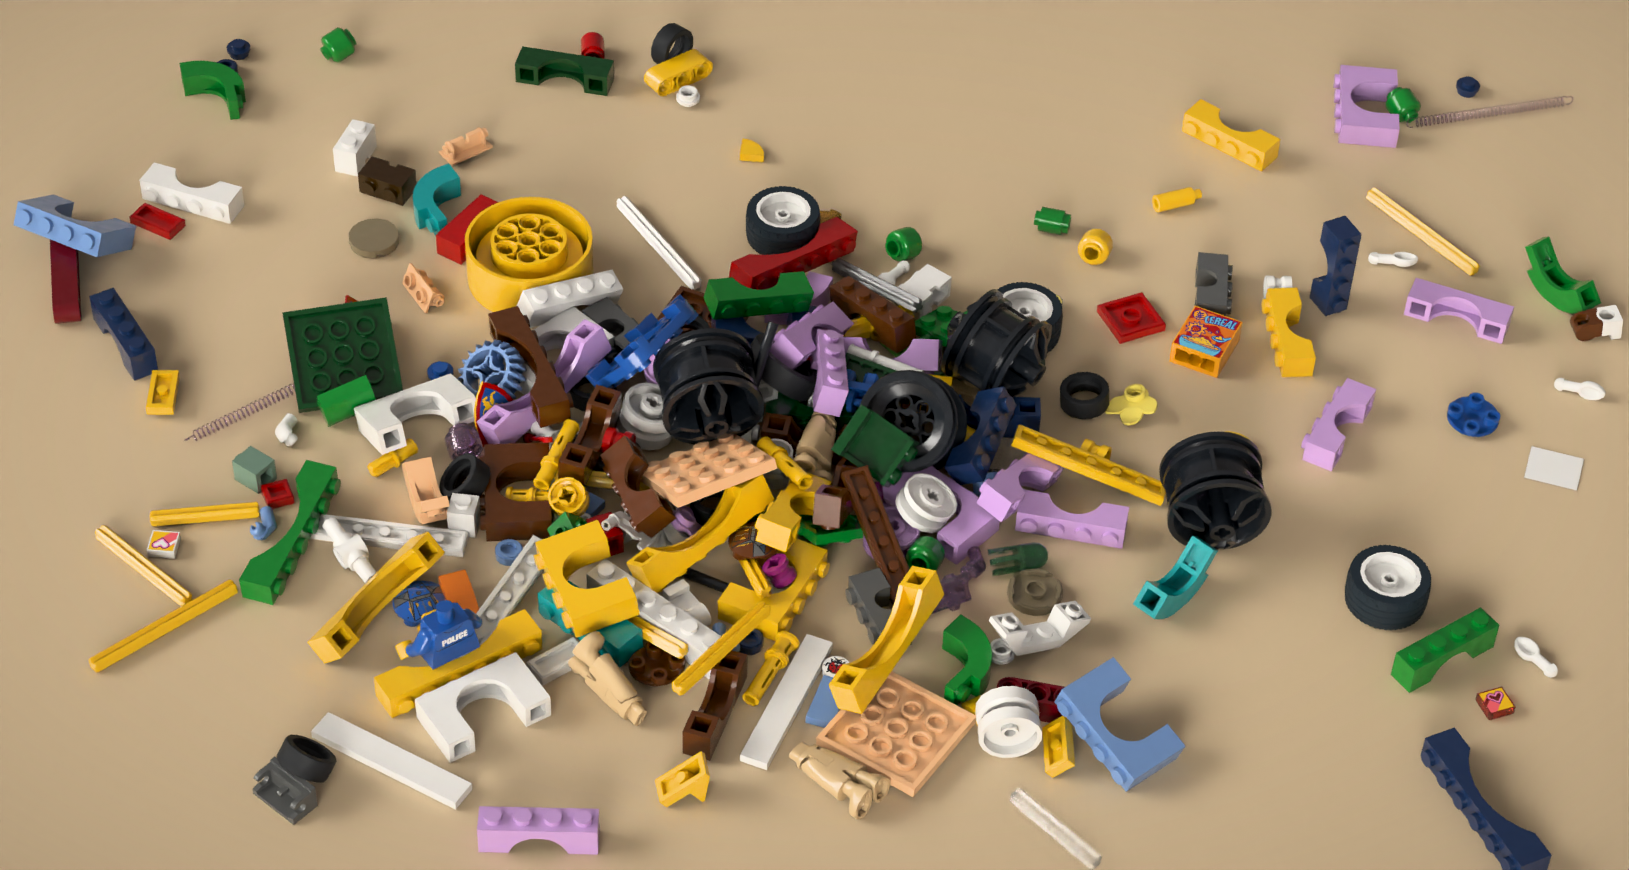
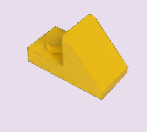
M702 751L655 779L659 802L662 805L668 807L688 794H692L702 802L705 801L710 778L705 753Z

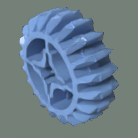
M485 340L483 346L476 344L475 352L468 351V359H461L465 365L463 368L458 369L462 376L457 378V380L473 393L475 397L479 390L478 379H480L479 385L482 381L495 384L505 390L512 399H516L514 393L517 390L523 391L520 383L526 381L522 375L527 371L523 365L525 361L520 356L519 351L514 347L512 348L509 343L494 340L493 342ZM504 359H505V362H506V371H504V366H505V365L503 364V360H504Z

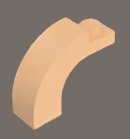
M431 457L404 462L402 469L419 523L422 525L447 519L448 497L442 496L440 493Z

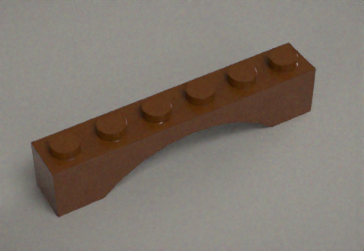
M518 306L488 313L490 335L493 340L507 342L512 348H516L520 356L523 357L524 363L530 367L536 376L535 383L530 391L532 413L540 428L571 419L570 408H573L571 394L565 392L562 378L556 376L553 362L547 360L545 347L539 345L536 331H531L527 315H523Z

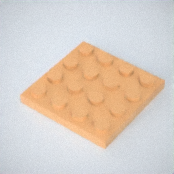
M725 433L713 441L699 442L692 449L685 452L677 451L671 453L669 458L662 461L648 462L649 466L642 475L641 481L679 508L775 470L777 466L775 458L737 434Z
M891 671L862 714L841 709L816 737V745L832 750L866 766L868 773H877L889 778L890 785L914 797L975 725L976 715Z

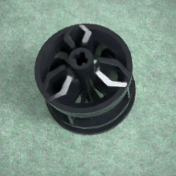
M997 289L988 291L978 301L967 307V314L959 311L953 316L947 327L948 339L941 361L942 373L947 376L953 375L959 381L966 380L981 391L1004 386L1012 398L1025 392L1027 383L1035 386L1041 380L1046 371L1047 346L1052 334V325L1047 321L1040 322L1034 316L1027 318L1012 308L1011 301L1003 298V294Z
M698 329L673 338L659 350L653 362V372L656 382L659 384L663 402V425L672 437L681 442L695 445L699 442L713 441L725 433L737 434L741 437L759 422L764 412V401L754 375L753 350L750 343L743 336L726 329Z
M1206 432L1193 435L1178 442L1164 455L1159 466V475L1168 503L1167 524L1171 535L1179 543L1186 546L1192 536H1197L1216 550L1232 549L1250 542L1265 530L1270 522L1272 509L1262 480L1261 471L1263 463L1261 453L1252 441L1230 432Z

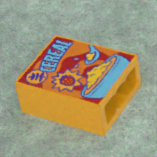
M1194 306L1172 342L1169 361L1218 378L1240 340L1242 322Z

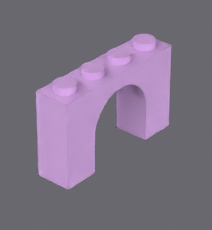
M1340 66L1339 74H1335L1333 88H1337L1334 92V103H1338L1335 104L1334 118L1338 119L1335 120L1334 133H1338V143L1396 148L1400 130L1399 114L1370 112L1355 104L1359 101L1386 102L1387 95L1398 86L1396 69Z
M933 466L917 472H903L896 485L891 484L890 487L882 486L884 507L896 506L897 493L914 474L925 473L933 475L951 489L957 502L955 512L957 517L937 532V540L945 550V558L956 565L999 531L1000 521L976 503L979 497L956 483L952 478L936 470Z

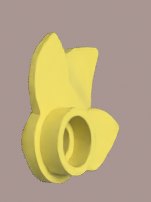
M1132 384L1126 387L1122 396L1115 397L1109 402L1105 413L1120 414L1122 423L1131 426L1138 423L1142 419L1143 414L1155 413L1158 405L1156 399L1149 396L1148 390L1143 385Z

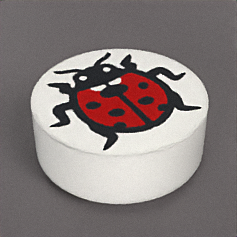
M840 656L827 658L822 665V676L834 677L841 666L849 663V661Z

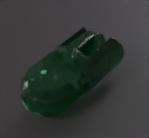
M1036 542L988 549V556L1013 552V555L991 559L990 566L1015 565L995 569L992 571V576L1016 573L1026 569H1038L1044 566L1048 560L1046 547Z

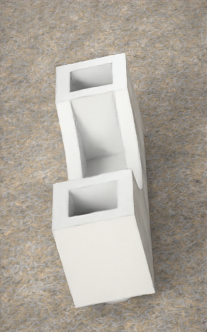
M155 162L139 180L142 199L229 224L232 223L245 206L243 190L240 186L219 181L203 188L188 187L178 181L176 168Z
M612 269L523 290L517 306L523 315H527L530 328L544 324L556 315L574 306H591L606 297L614 304H617L623 292V287Z

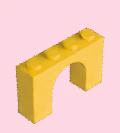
M598 520L535 542L537 554L533 555L536 566L539 571L544 570L545 573L542 575L548 590L553 589L552 598L557 609H563L561 616L566 629L572 628L576 638L640 615L636 595L627 577L591 589L578 588L568 583L570 576L578 569L611 557L607 537Z
M796 539L787 552L778 550L777 554H785L789 560L788 565L793 566L797 571V576L792 581L793 584L784 591L772 594L769 598L765 596L763 599H760L755 591L730 582L718 599V619L734 625L759 601H763L770 606L771 613L755 629H758L763 634V637L776 641L775 637L779 631L789 632L796 614H801L808 596L814 595L820 578L826 577L830 568V563L827 562L828 550L800 539ZM762 558L757 559L759 565L763 566L766 560Z

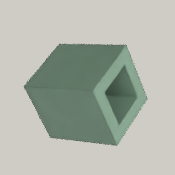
M252 446L232 460L234 479L258 494L261 492L260 485L271 483L277 479L275 460Z

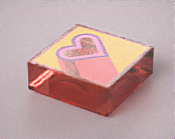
M1502 686L1477 693L1475 700L1488 720L1514 714L1516 707Z

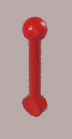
M526 433L523 436V440L526 443H531L532 441L549 443L553 442V437L533 436L531 433Z

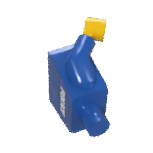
M442 600L437 603L435 612L421 619L420 631L413 643L411 640L403 641L397 644L395 648L401 660L407 657L422 656L428 665L435 669L480 647L475 629L482 626V619L470 609H462L458 603Z

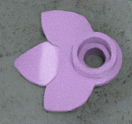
M682 506L677 507V510H673L676 519L671 522V525L677 531L687 532L692 536L702 527V525L696 522L691 508Z

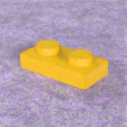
M152 370L146 403L147 415H174L180 380L179 370Z
M1061 716L1042 727L1045 773L1052 778L1075 766L1072 724L1067 717Z

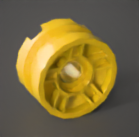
M560 478L549 489V504L559 516L564 512H568L580 517L589 507V493L581 482L574 478ZM568 494H572L570 503L564 500Z

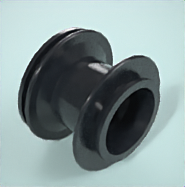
M901 370L885 375L868 389L860 403V406L861 404L868 406L909 436L917 435L920 442L916 447L918 453L910 463H905L901 469L904 473L921 471L931 466L936 470L943 468L952 449L962 444L966 438L967 414L957 392L943 380L921 371ZM909 399L910 406L903 409L902 403ZM927 403L929 410L927 413L922 414L920 406ZM895 412L896 420L892 422V417ZM903 415L913 418L912 423L916 429L906 426L907 421ZM927 422H932L933 430L927 433L924 426Z

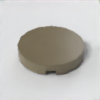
M378 218L367 219L358 222L351 228L349 244L353 252L362 257L377 258V255L380 254L386 256L393 252L399 244L398 229L387 220Z
M1025 569L1020 571L1019 575L1016 577L1014 575L1010 579L1007 595L1009 602L1016 610L1027 615L1041 616L1051 613L1054 605L1061 603L1063 589L1061 582L1053 578V574L1041 569Z

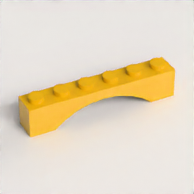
M763 474L725 489L715 512L695 534L684 541L671 546L645 547L626 562L632 576L656 593H660L676 577L684 575L690 566L704 559L709 551L723 544L728 536L746 524L756 514L765 511L770 502L775 500Z
M429 532L410 538L307 643L324 664L341 659L360 640L361 635L374 617L403 589L429 570L445 553Z
M916 566L910 568L898 586L891 615L877 641L862 657L851 663L843 664L833 677L829 687L838 709L862 714L945 595L935 570Z
M523 609L501 619L494 632L479 648L461 658L450 661L435 669H432L430 666H397L375 676L376 697L391 718L407 713L411 709L416 708L415 699L426 692H431L452 680H457L476 669L483 668L515 652L522 659L542 650V630L528 612Z

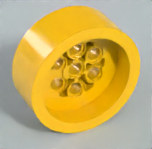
M519 197L504 200L480 212L467 228L465 251L468 286L474 298L492 312L517 306L523 290L594 274L591 227L580 212L560 201L542 197Z

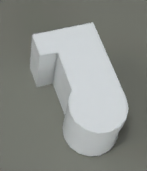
M684 579L663 589V597L705 626L711 624V616L708 609L690 592V585Z

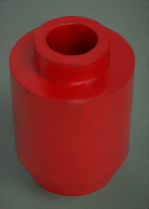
M589 32L583 35L581 38V55L604 59L603 36L596 32Z

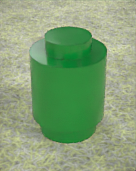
M1042 206L1041 211H1036L1034 225L1038 226V231L1058 235L1062 233L1068 234L1071 214H1067L1064 210Z

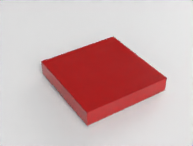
M1142 292L1097 305V313L1120 344L1165 331V322Z

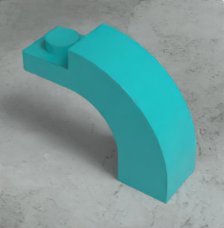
M449 163L429 171L415 185L413 190V208L415 222L419 230L427 227L430 233L433 232L436 235L448 224L446 216L438 207L446 201L461 196L460 177Z
M1192 536L1174 567L1160 580L1146 581L1133 605L1153 619H1165L1172 616L1186 605L1208 577V574L1205 572L1218 550L1199 537Z

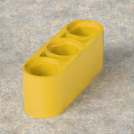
M691 49L648 69L644 75V82L658 95L667 96L678 91L683 86L691 85L706 78L713 70V63L697 49Z

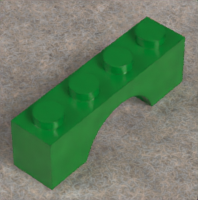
M804 271L780 273L777 284L772 288L764 290L745 287L733 277L709 279L704 300L713 320L809 311L814 291Z
M1480 607L1396 652L1391 676L1410 693L1431 682L1439 668L1453 656L1467 652L1472 658H1475L1493 648L1500 625Z

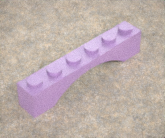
M585 319L567 335L562 351L554 364L556 376L562 378L566 393L588 373L592 366L596 365L612 350L603 328ZM530 392L517 400L504 404H495L477 421L488 444L515 443L537 421L532 413Z

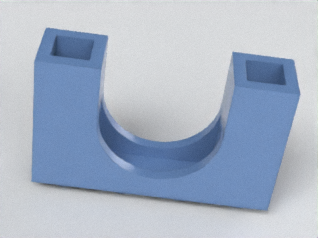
M54 194L22 200L17 203L14 226L95 257L132 249L136 225L117 218L95 222L73 219L71 216L74 202Z
M1113 657L1063 688L1056 698L1055 704L1061 715L1067 717L1075 727L1077 735L1091 747L1096 759L1102 762L1110 771L1113 780L1127 792L1176 760L1186 746L1168 724L1139 741L1122 740L1107 730L1100 716V707L1121 694L1131 681L1129 675Z

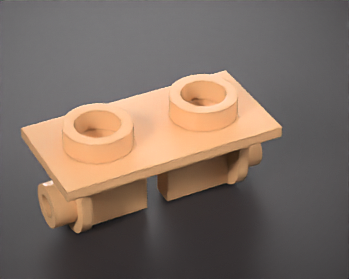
M478 127L466 133L465 140L463 136L445 142V145L442 146L443 150L439 151V154L453 166L493 148V145L486 140V137H488L487 129Z
M409 263L402 284L424 313H428L430 306H442L444 304V295L436 287H433L434 284L424 270L416 269L412 263Z

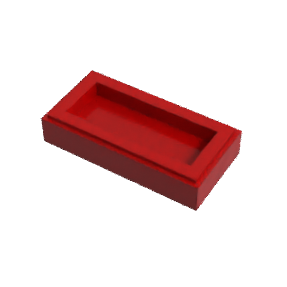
M147 203L141 205L129 216L131 224L169 240L186 226L185 219Z

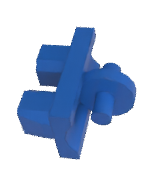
M847 369L849 391L844 403L846 404L847 412L854 413L857 406H860L862 398L868 389L879 380L877 374H865L861 383L855 381L856 373L853 370Z

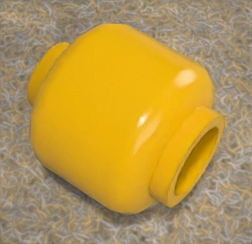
M1101 229L1087 231L1078 245L1080 258L1090 265L1102 264L1107 260L1113 248L1111 236Z

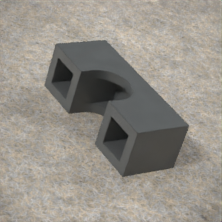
M1198 252L1195 272V287H1197L1194 306L1224 316L1231 314L1232 299H1227V297H1231L1232 282H1228V280L1232 279L1233 265H1228V255Z
M608 297L582 310V313L614 336V347L618 349L619 353L630 343L624 335L630 329L635 328L638 323Z
M880 568L849 576L848 589L845 590L847 601L850 605H854L860 624L866 626L868 637L872 644L881 635L892 612V609L882 608L889 606L891 587Z

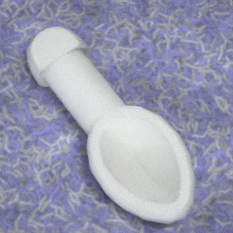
M1371 252L1368 260L1371 264H1394L1399 267H1409L1418 262V257L1408 252H1395L1394 254Z
M904 260L900 261L890 272L881 273L877 277L895 285L896 279L909 271L910 264Z
M1557 378L1554 382V387L1557 390L1577 392L1587 400H1599L1606 394L1604 388L1593 381L1579 383L1565 380V378Z
M1517 637L1515 639V650L1522 659L1532 661L1547 677L1552 678L1558 674L1557 666L1554 663L1551 664L1540 654L1539 646L1533 640L1527 637Z

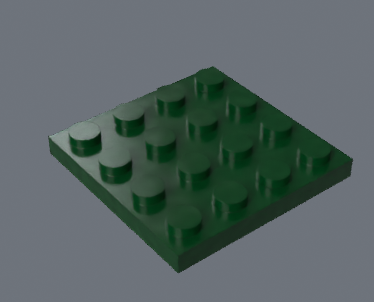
M387 297L282 312L299 413L320 410L317 404L318 395L364 375L369 380L376 400L403 391Z

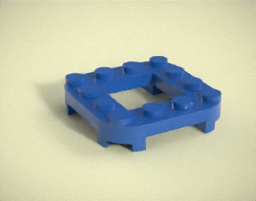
M681 294L676 296L661 311L664 314L663 318L658 320L652 312L647 315L641 323L624 335L630 343L610 364L605 359L590 368L585 377L594 387L596 384L607 388L617 387L625 379H630L638 371L641 372L651 364L649 358L653 354L656 356L668 339L672 340L680 335L683 331L682 327L685 324H690L699 314Z

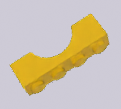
M1202 99L1184 114L1183 132L1261 172L1278 157L1281 139L1262 129L1252 132H1241L1227 127L1220 120V108Z
M1267 288L1266 299H1262L1261 308L1262 313L1267 316L1266 330L1271 332L1270 346L1271 349H1275V366L1280 368L1282 377L1312 376L1316 360L1312 341L1294 334L1289 329V327L1299 323L1302 303L1298 288Z
M808 473L812 476L813 483L808 489L801 490L790 480L787 488L779 492L776 501H771L766 512L758 516L755 524V529L758 530L756 541L787 552L797 539L802 518L799 515H813L815 492L822 484L831 485L832 482Z

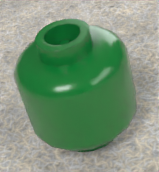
M337 27L322 37L323 47L320 50L327 60L331 58L339 63L355 52L354 46L357 43L348 29L343 30Z
M1398 87L1387 95L1385 107L1390 114H1399V122L1406 121L1410 123L1418 117L1421 103L1411 89Z
M911 227L894 230L886 238V252L897 262L913 259L922 250V239L919 233Z
M922 536L917 538L909 547L905 559L909 569L912 566L937 571L945 558V550L937 539L930 536Z

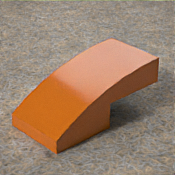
M465 569L438 576L439 585L445 600L458 603L462 609H470L475 614L478 612L479 606Z

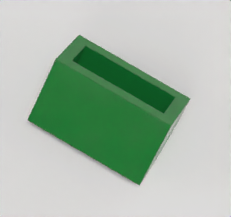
M366 375L317 396L318 407L328 427L355 416V407L376 400Z

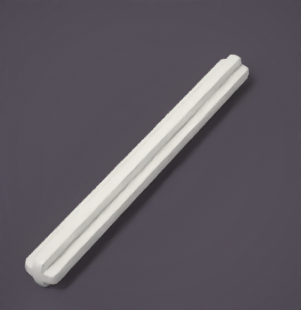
M627 196L618 198L616 201L617 208L690 289H700L702 279Z

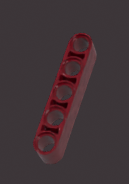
M50 240L55 324L82 321L79 252L74 248Z

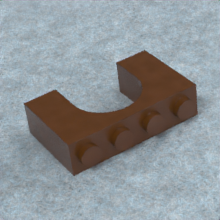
M549 443L484 444V455L479 456V459L490 467L491 475L485 489V494L480 496V511H485V514H480L481 531L486 530L487 542L503 541L506 539L530 540L533 535L540 539L551 537L547 530L552 524L549 500L514 501L500 493L509 484L519 481H533L541 468L542 458L549 453Z

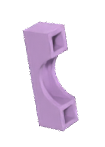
M1416 278L1407 297L1404 315L1426 322L1442 315L1457 316L1472 324L1476 330L1477 337L1502 344L1511 322L1514 306Z
M834 302L825 307L821 304L812 313L808 312L799 321H794L786 330L784 328L775 335V342L770 352L783 364L794 370L802 365L817 349L813 340L818 329L834 330L844 335L854 323Z
M818 329L814 339L817 349L809 356L810 369L817 370L816 385L813 393L814 412L840 417L849 391L843 334H839L834 330Z
M843 337L845 355L851 344L872 352L866 338ZM913 339L909 348L902 355L892 359L920 370L922 369L926 374L934 375L935 371L941 372L942 340Z
M1349 378L1346 379L1342 387L1337 386L1333 394V401L1326 403L1322 417H1317L1313 424L1312 433H1307L1302 441L1301 448L1304 449L1302 460L1332 472L1342 456L1346 438L1337 427L1346 423H1363L1373 407L1376 389Z
M1026 452L1020 460L1016 458L1006 470L1002 468L992 480L988 478L979 489L981 495L976 503L1000 522H1003L1016 512L1026 492L1021 486L1032 487L1044 492L1057 482L1064 467Z
M1023 489L1026 494L1017 510L1015 531L1123 548L1129 507L1102 502L1097 509L1091 512L1074 514L1059 509L1052 502L1049 493Z
M479 806L477 824L479 852L509 853L511 848L521 841L545 839L559 844L568 854L598 855L600 835L599 809Z

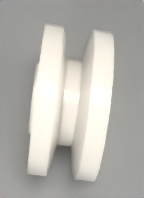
M925 473L914 474L910 477L905 486L897 493L895 500L897 510L902 518L912 527L927 533L939 532L954 515L957 508L956 498L951 489L940 479Z

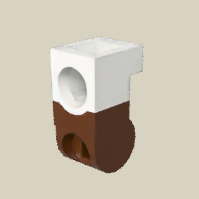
M1611 305L1577 312L1571 317L1570 324L1576 338L1580 341H1588L1594 337L1607 335L1613 340L1621 338L1623 319L1617 306Z

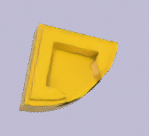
M742 138L740 160L764 162V151L758 143Z

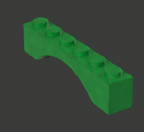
M310 460L305 461L295 479L300 500L299 512L295 522L276 545L250 559L239 579L243 598L274 605L277 597L284 593L286 581L290 575L294 574L300 555L305 554L311 534H316L318 530L320 515L327 514L333 495H337L340 490L341 480L338 479L336 467Z

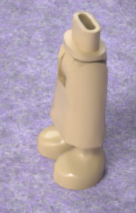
M814 412L803 431L796 448V457L793 460L806 472L833 483L834 478L829 471L832 465L833 451L831 448L835 444L837 422L835 416Z
M595 631L586 635L573 649L575 656L568 661L569 667L574 673L580 674L585 679V683L615 713L619 714L624 720L629 719L635 726L640 725L647 714L646 709L642 706V698L637 696V690L609 653L599 656L598 652L605 642L602 634L599 631Z
M801 742L789 754V758L797 762V767L837 800L844 801L848 797L850 799L849 813L857 820L865 817L872 801L875 803L881 802L889 791V778L877 773H868L866 766L827 748H819L815 744L809 746Z

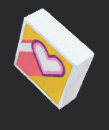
M153 530L147 547V556L175 559L181 540L180 532Z

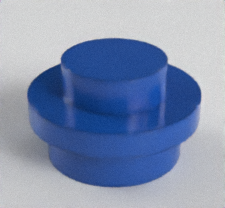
M442 361L431 364L427 369V375L430 380L450 373L454 374L452 365Z

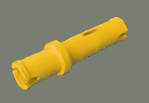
M571 419L564 421L548 455L544 456L541 460V468L533 480L536 488L543 491L550 488L554 476L558 473L559 459L567 443H572L577 432L580 430L579 424Z
M763 437L758 441L756 447L775 458L777 468L794 482L799 489L806 490L812 485V476L788 456V452L784 447L777 446L769 437Z

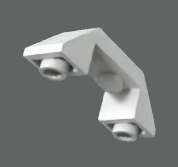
M1076 601L1055 604L1048 620L1045 622L1023 625L1012 612L991 616L989 621L1014 654L1020 656L1061 647L1088 625L1092 618L1084 611L1080 604Z

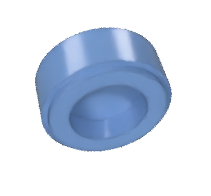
M513 539L499 542L495 547L496 560L502 565L511 566L523 550L521 543Z

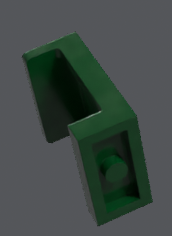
M861 404L831 450L839 456L845 457L857 467L868 465L872 477L884 487H890L891 484L896 485L902 477L903 472L901 469L905 463H910L917 455L918 449L916 447L919 442L868 406Z

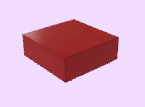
M287 479L260 485L267 506L272 507V509L295 503L294 495Z

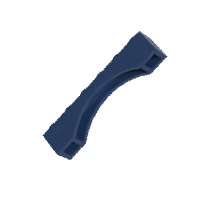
M1454 727L1426 737L1421 752L1423 764L1430 768L1436 776L1440 787L1447 791L1455 807L1461 810L1468 819L1470 827L1479 834L1487 850L1493 853L1500 862L1502 870H1547L1552 855L1538 836L1506 820L1479 793L1470 773V747Z

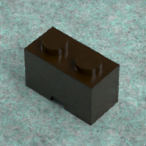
M372 156L358 173L359 192L403 206L413 194L417 184L416 170L399 164L396 167L390 166L389 161Z

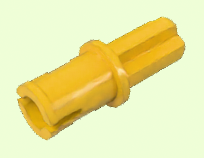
M408 438L406 440L407 446L386 453L369 463L367 468L373 477H378L393 467H400L401 462L418 453L416 443L411 438Z

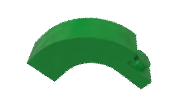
M211 61L179 63L185 96L196 94L217 95L226 102L230 120L240 119L239 109L243 108L246 98L243 80L236 71L226 65Z
M1549 236L1542 237L1525 246L1532 268L1527 270L1529 278L1537 291L1549 303L1563 312L1572 314L1592 309L1601 304L1593 280L1578 281L1565 273L1558 262Z
M960 614L944 629L942 649L955 656L964 665V668L945 685L944 699L955 705L965 702L970 694L977 697L985 692L990 680L992 648L987 636L978 625Z

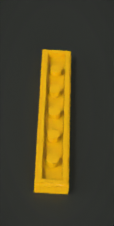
M1018 425L1012 441V447L1159 506L1162 505L1166 492L1161 481L1023 425Z

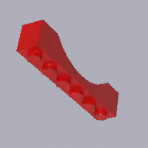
M834 217L820 223L815 238L797 250L773 255L748 254L732 261L729 278L733 277L738 283L751 289L764 290L772 288L777 284L780 273L801 271L806 273L854 252L858 231L840 218Z

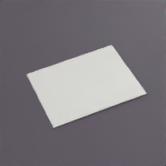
M1531 446L1524 478L1577 490L1584 459Z

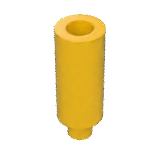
M1191 187L1157 194L1152 198L1153 207L1158 213L1192 205L1196 199L1202 198V192L1200 189L1193 190Z

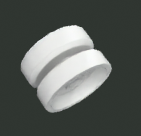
M639 383L630 387L625 394L621 413L617 419V429L619 432L629 431L635 433L636 442L644 450L661 449L667 446L673 438L663 425V402L658 384Z
M1002 686L989 690L976 702L975 714L978 724L979 744L990 755L1001 758L1022 756L1034 750L1041 742L1042 727L1039 719V705L1035 695L1029 690L1017 686Z

